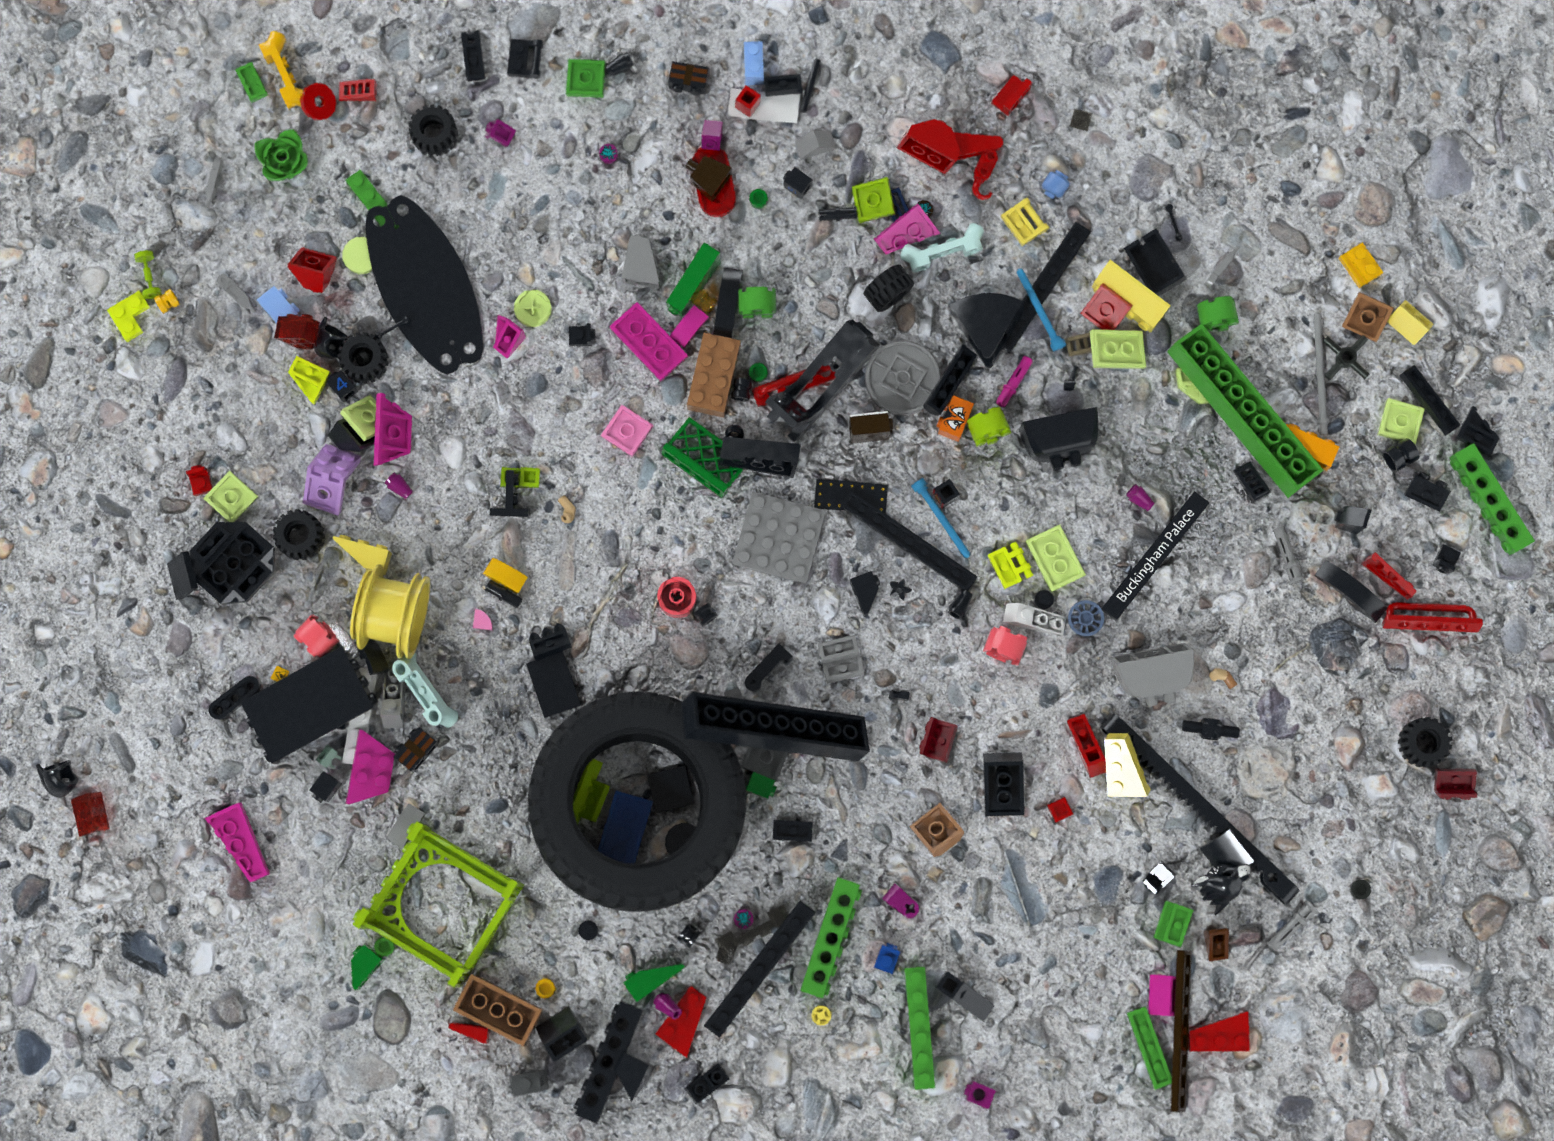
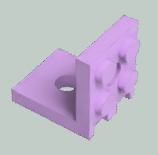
M325 444L307 468L303 504L339 515L342 509L346 480L360 463L361 456L351 451L341 450L333 445ZM320 490H325L328 495L322 494Z

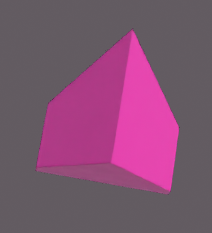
M498 315L493 348L508 359L525 340L526 335L510 319Z

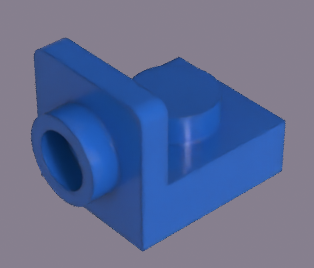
M887 943L886 946L881 945L874 968L893 974L901 951L897 950L898 946Z

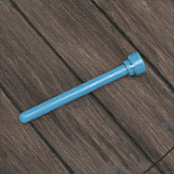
M1022 268L1017 269L1016 273L1051 338L1050 347L1052 351L1060 350L1067 345L1066 342L1055 332Z
M924 478L915 482L911 486L914 492L923 496L963 557L969 558V550L928 492V483Z

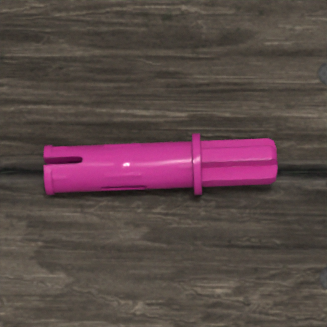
M1023 356L1009 381L1003 385L1004 389L996 400L997 405L1006 407L1012 395L1016 394L1017 387L1033 363L1032 359Z

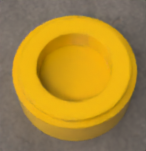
M545 978L537 982L535 990L539 997L546 999L554 995L556 986L552 980Z

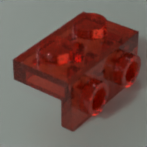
M101 792L86 793L71 799L79 837L110 828Z

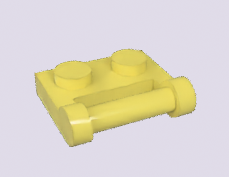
M1025 198L1001 215V219L1022 247L1050 228L1030 205L1031 202L1028 198ZM1022 209H1025V211L1037 225V229L1033 228V226L1021 212Z

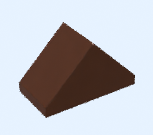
M1220 928L1203 931L1208 960L1228 959L1229 929Z

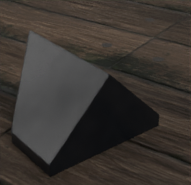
M622 1052L614 1070L632 1102L647 1084L655 1066Z

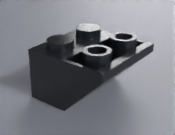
M569 1006L535 1027L553 1062L558 1061L590 1040Z

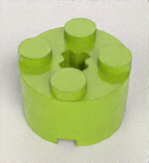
M1001 407L988 409L989 412L984 414L980 412L967 420V425L976 447L985 443L988 445L994 444L999 441L998 437H1004L1012 433Z

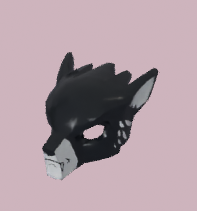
M1219 864L1212 867L1207 875L1198 877L1191 884V887H1202L1200 889V893L1203 896L1202 899L1204 901L1212 900L1210 905H1217L1214 914L1217 915L1231 900L1239 896L1242 882L1250 878L1251 869L1248 865L1235 867ZM1229 873L1232 876H1223V874Z

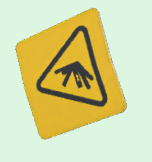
M276 666L271 679L278 682L287 677L289 671Z

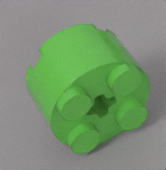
M747 287L745 292L739 289V314L743 315V319H753L754 315H761V318L765 319L773 318V314L776 313V289L772 288V291H768V287Z
M1231 296L1216 297L1214 301L1209 302L1205 300L1197 304L1200 324H1203L1208 332L1213 329L1225 331L1229 329V326L1239 324L1235 301Z

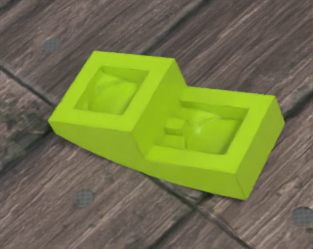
M501 468L500 487L506 488V470H516V474H519V486H516V488H539L540 468Z

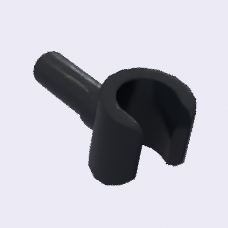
M1073 366L1070 380H1064V391L1074 390L1078 366Z

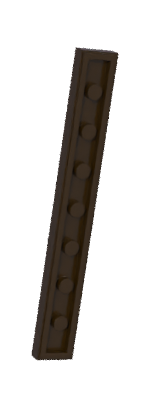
M1177 950L1171 1112L1186 1111L1192 952L1186 950Z

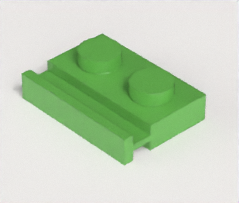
M1165 900L1153 938L1181 948L1193 910Z

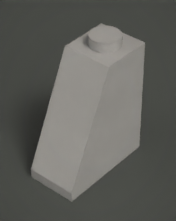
M642 234L630 235L621 277L622 283L659 290L660 284L649 238Z

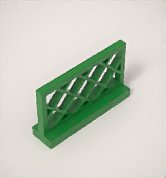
M690 417L662 448V456L720 498L725 496L727 490L744 470L732 467L719 470L717 461H719L720 457H717L715 448H722L723 441ZM691 424L696 428L697 434L686 435L685 429ZM700 437H709L712 445L701 446ZM698 438L699 446L688 448L687 439ZM684 439L686 448L678 449L673 445L676 440ZM713 449L714 458L703 459L702 450ZM699 450L701 459L693 460L690 458L689 451ZM715 461L716 470L708 471L705 468L704 462ZM730 472V481L726 484L720 479L719 473Z

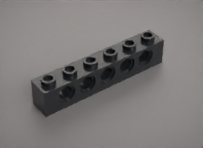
M620 1001V1004H615L612 1011L614 1019L612 1023L608 1022L604 1031L607 1034L604 1042L600 1041L596 1051L599 1053L597 1061L593 1060L589 1071L592 1072L589 1080L585 1079L581 1088L584 1091L582 1098L578 1097L574 1105L575 1115L596 1124L599 1122L617 1078V1073L614 1069L622 1052L627 1053L643 1009ZM620 1018L627 1019L628 1027L626 1029L618 1027L617 1023ZM614 1036L618 1037L621 1041L618 1048H613L610 1045V1039ZM606 1055L611 1056L613 1059V1064L610 1067H606L602 1062L603 1057ZM598 1074L605 1077V1084L602 1086L595 1083V1077ZM590 1093L597 1095L598 1101L596 1104L588 1102L587 1096Z

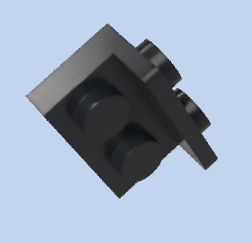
M1414 472L1404 495L1440 512L1451 492L1450 488L1447 487L1448 484L1441 480L1436 482L1430 479L1431 476L1424 472Z

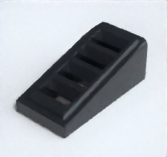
M1251 462L1233 470L1251 503L1271 493ZM1247 469L1250 470L1249 473L1242 476L1241 472ZM1253 475L1254 478L1246 482L1245 479ZM1257 482L1258 485L1250 488V484ZM1260 488V489H1261V492H1259V493H1257V494H1255V493L1253 492V491H1255V490H1257V489Z

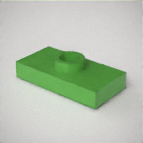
M252 62L235 69L251 103L268 96Z

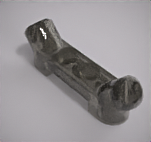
M785 904L767 913L770 918L769 921L736 938L732 931L714 940L718 947L716 960L727 965L732 964L738 945L743 944L745 947L754 942V937L760 935L763 938L772 933V928H779L790 914Z

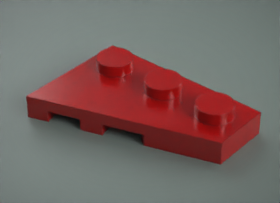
M1376 552L1362 562L1361 565L1407 600L1417 592L1413 588L1412 583L1398 574Z
M692 986L689 987L677 1004L682 1011L681 1015L677 1019H672L668 1016L655 1033L686 1058L707 998Z
M1248 1011L1190 1030L1189 1051H1250Z

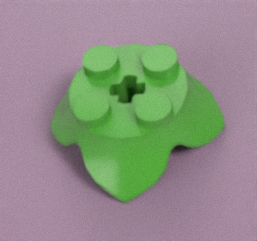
M294 129L281 132L277 139L263 138L255 143V154L263 164V175L270 181L292 179L307 167V154L303 152L301 138ZM285 156L287 157L286 160H284V161H281V160H280L281 157H282V158H284Z

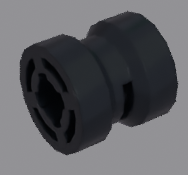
M735 378L733 383L735 388L732 391L731 398L737 401L748 402L750 400L749 390L752 388V381Z

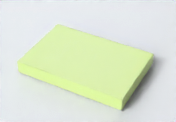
M1092 329L1090 331L1093 368H1146L1143 331Z
M1060 524L1025 541L1050 592L1086 576Z

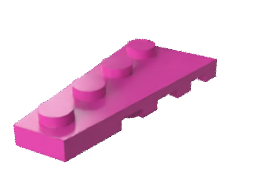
M238 802L205 818L207 823L215 830L214 832L217 837L223 841L229 854H232L235 858L237 865L249 882H254L270 875L242 802Z

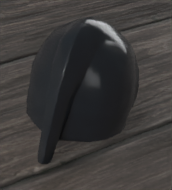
M324 317L314 337V350L322 358H338V354H340L339 347H343L342 342L344 339L347 341L349 338L339 329L328 325L327 317ZM333 344L335 346V350L329 348V346Z
M71 760L42 768L40 764L36 765L41 783L51 796L57 798L64 797L78 783V778L71 769ZM69 778V782L66 783L62 779Z

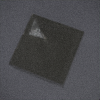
M1074 108L1069 127L1088 131L1092 113Z

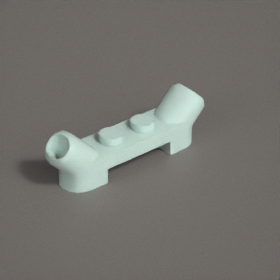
M972 223L968 226L962 238H950L943 244L938 245V243H935L924 250L906 244L900 254L901 260L910 263L912 272H919L930 268V260L961 250L965 257L976 254L983 250L980 239L984 234V230L980 225Z
M414 653L411 659L406 658L405 654L402 658H398L393 663V673L399 682L405 681L425 710L422 715L427 722L433 726L439 724L446 728L453 726L458 720V712L446 705L417 664L416 653Z

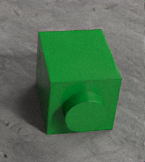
M753 772L746 791L768 800L769 796H774L777 786L774 785L775 780Z

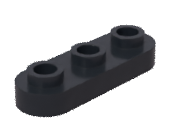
M253 676L244 677L210 704V716L216 720H223L242 706L240 702L260 691V681ZM250 683L254 684V688L252 690L248 689V685ZM238 695V701L234 702L233 697ZM219 707L223 708V712L221 714L217 713V709Z

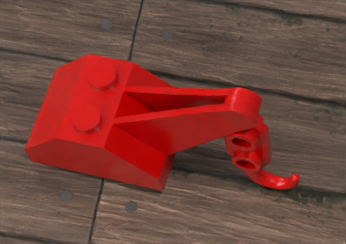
M932 119L911 125L900 139L897 149L943 174H946L956 161L981 155L974 169L972 191L978 199L987 200L993 193L989 192L988 195H982L979 192V187L990 177L998 160L996 151L1003 146V139L1000 136L953 132L952 128L944 121Z

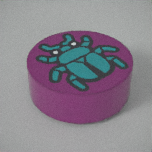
M605 144L600 148L599 156L602 162L611 164L617 160L618 152L614 145Z
M741 909L736 912L734 922L737 927L747 929L753 924L754 918L749 910Z

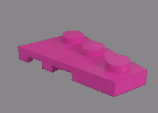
M916 204L876 236L874 241L884 254L887 255L904 248L906 244L925 240V238L941 233L920 205Z

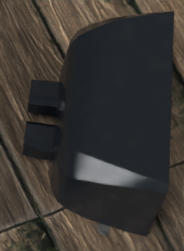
M1097 407L1022 422L1019 433L1029 456L1037 462H1050L1053 471L1063 469L1062 459L1069 458L1071 467L1080 466L1081 455L1090 452L1097 443Z

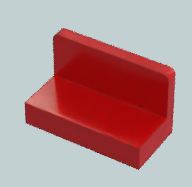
M1013 75L995 96L991 104L1009 116L1031 89L1032 81L1026 78L1023 82Z

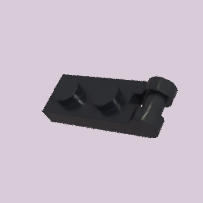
M474 30L473 33L461 32L467 82L486 80L480 30ZM475 40V43L468 44V41Z

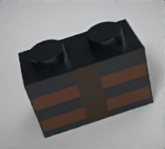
M672 61L668 80L669 89L677 93L684 91L690 92V94L695 96L705 95L709 78V67Z
M420 727L418 729L414 728L407 737L409 739L405 744L401 743L396 748V754L394 755L395 759L413 773L416 772L439 745L434 738Z

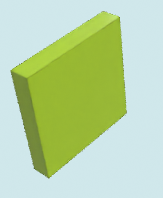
M888 177L852 186L859 223L896 214Z

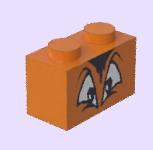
M953 395L944 409L946 411L944 418L940 416L936 427L939 428L938 434L959 442L974 403Z

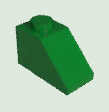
M368 944L359 945L352 953L354 955L351 959L352 988L355 991L361 989L385 960Z

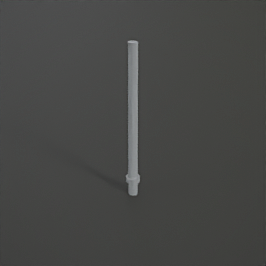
M1315 313L1314 332L1319 420L1317 421L1318 425H1320V435L1325 436L1328 435L1327 424H1329V419H1327L1322 319L1321 313Z

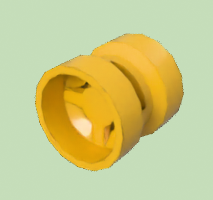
M171 289L166 290L163 295L154 297L157 306L163 314L168 312L171 307L180 305Z

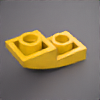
M495 558L490 560L483 572V575L497 584L501 583L516 594L519 593L528 578L523 573Z

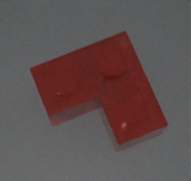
M294 314L278 316L274 338L296 349L313 350L320 322L314 320L313 316L308 314H301V316Z

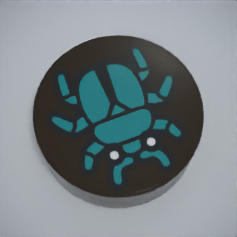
M926 200L919 201L917 204L931 218L934 210L933 205Z

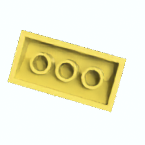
M1109 260L1091 287L1095 293L1101 284L1104 283L1133 305L1125 317L1135 320L1139 323L1138 326L1142 330H1148L1150 333L1171 306L1112 260Z

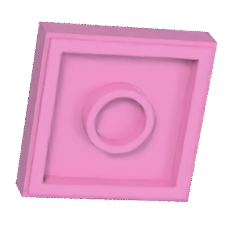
M621 405L601 434V437L633 457L653 428V424Z

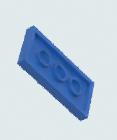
M615 791L598 851L611 859L635 864L653 801Z

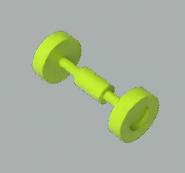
M144 250L135 253V261L144 263V277L149 288L142 291L143 298L154 299L155 296L162 295L161 288L152 286L153 277L151 268L148 267L147 263L154 259L153 251Z

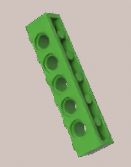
M1473 443L1449 458L1451 467L1459 473L1461 483L1468 488L1471 493V499L1481 509V515L1490 523L1492 533L1500 539L1502 549L1509 555H1512L1535 542L1475 444ZM1466 464L1472 465L1473 472L1467 469ZM1477 480L1483 483V488L1477 485ZM1487 496L1493 499V504L1488 503ZM1497 512L1503 515V521L1498 519ZM1507 529L1513 531L1514 537L1508 535Z
M837 877L800 991L822 999L824 995L828 996L831 987L828 981L830 976L834 977L838 965L834 963L836 957H841L844 948L840 944L842 938H847L850 929L847 927L849 919L853 920L856 911L853 905L855 900L859 901L862 890L859 889V884ZM841 895L849 897L850 903L848 906H841L839 904V897ZM835 914L843 916L844 921L841 925L833 923L832 918ZM833 932L837 935L838 939L835 944L827 942L826 936L828 933ZM824 951L831 954V960L828 963H823L820 960V955ZM818 970L825 973V979L822 982H817L814 979V973Z

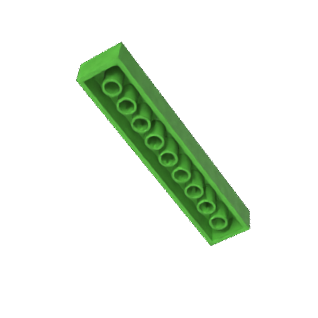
M1200 324L1179 339L1167 351L1287 498L1291 497L1324 471L1203 324Z

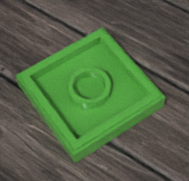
M568 59L566 96L603 98L605 60Z

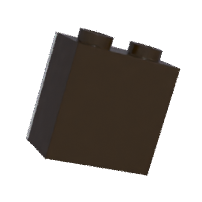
M888 411L849 416L851 444L889 440V435L892 434L893 420L889 418Z

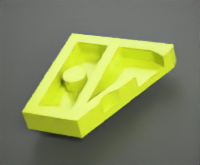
M298 356L295 357L288 371L309 401L315 405L331 372Z

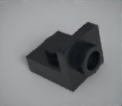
M587 323V326H569L570 347L592 346V340L596 339L595 329H592L591 323Z
M1443 544L1432 566L1436 567V570L1440 573L1450 574L1455 571V564L1461 552Z

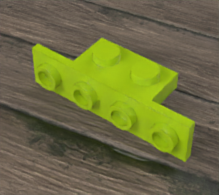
M593 759L584 769L574 794L573 811L577 824L581 817L596 823L610 789L609 785L596 781L603 762Z

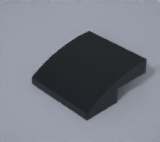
M1231 828L1200 848L1214 867L1219 864L1235 867L1250 865L1255 860ZM1229 873L1223 874V876H1232Z

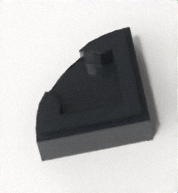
M891 690L889 698L908 702L910 693Z

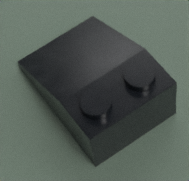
M1022 752L983 753L985 816L1024 815Z

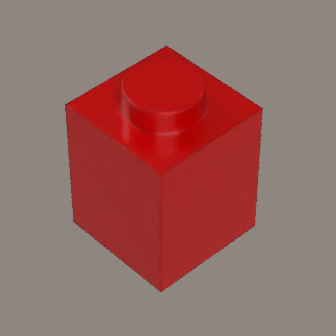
M745 85L735 99V108L746 116L751 117L760 105L761 95Z

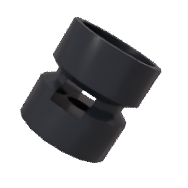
M1408 438L1398 442L1397 447L1391 446L1382 453L1384 461L1393 472H1398L1405 468L1406 464H1412L1420 458L1418 449Z

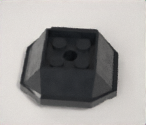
M216 522L190 550V558L196 581L221 605L248 602L274 574L275 547L247 522ZM233 560L239 561L236 568H231Z

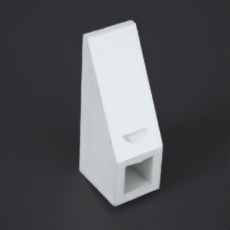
M1022 603L1006 604L1003 622L1021 628L1063 636L1066 617Z

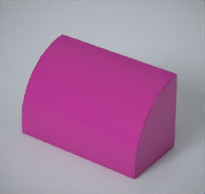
M1150 974L1149 1015L1174 1016L1176 976Z

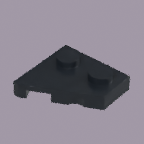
M1472 406L1455 438L1467 445L1474 443L1480 452L1490 456L1500 438L1490 429L1485 419L1482 420L1476 412L1477 408Z

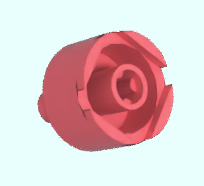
M672 577L664 581L658 589L657 598L659 606L669 617H687L694 610L697 596L693 585L687 579ZM677 594H680V597L682 599H678V601H675L673 596H677Z
M311 614L295 631L296 633L293 636L298 642H304L308 646L307 651L314 657L317 655L321 658L328 654L340 639L337 638L338 635L324 621L319 623L317 621L319 617Z
M1003 626L999 628L993 627L983 652H987L988 656L999 661L1006 662L1011 660L1012 665H1019L1028 638L1021 634L1014 635L1010 633V629Z

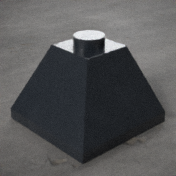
M344 418L337 421L328 434V437L341 450L360 452L374 446L375 436L363 441Z

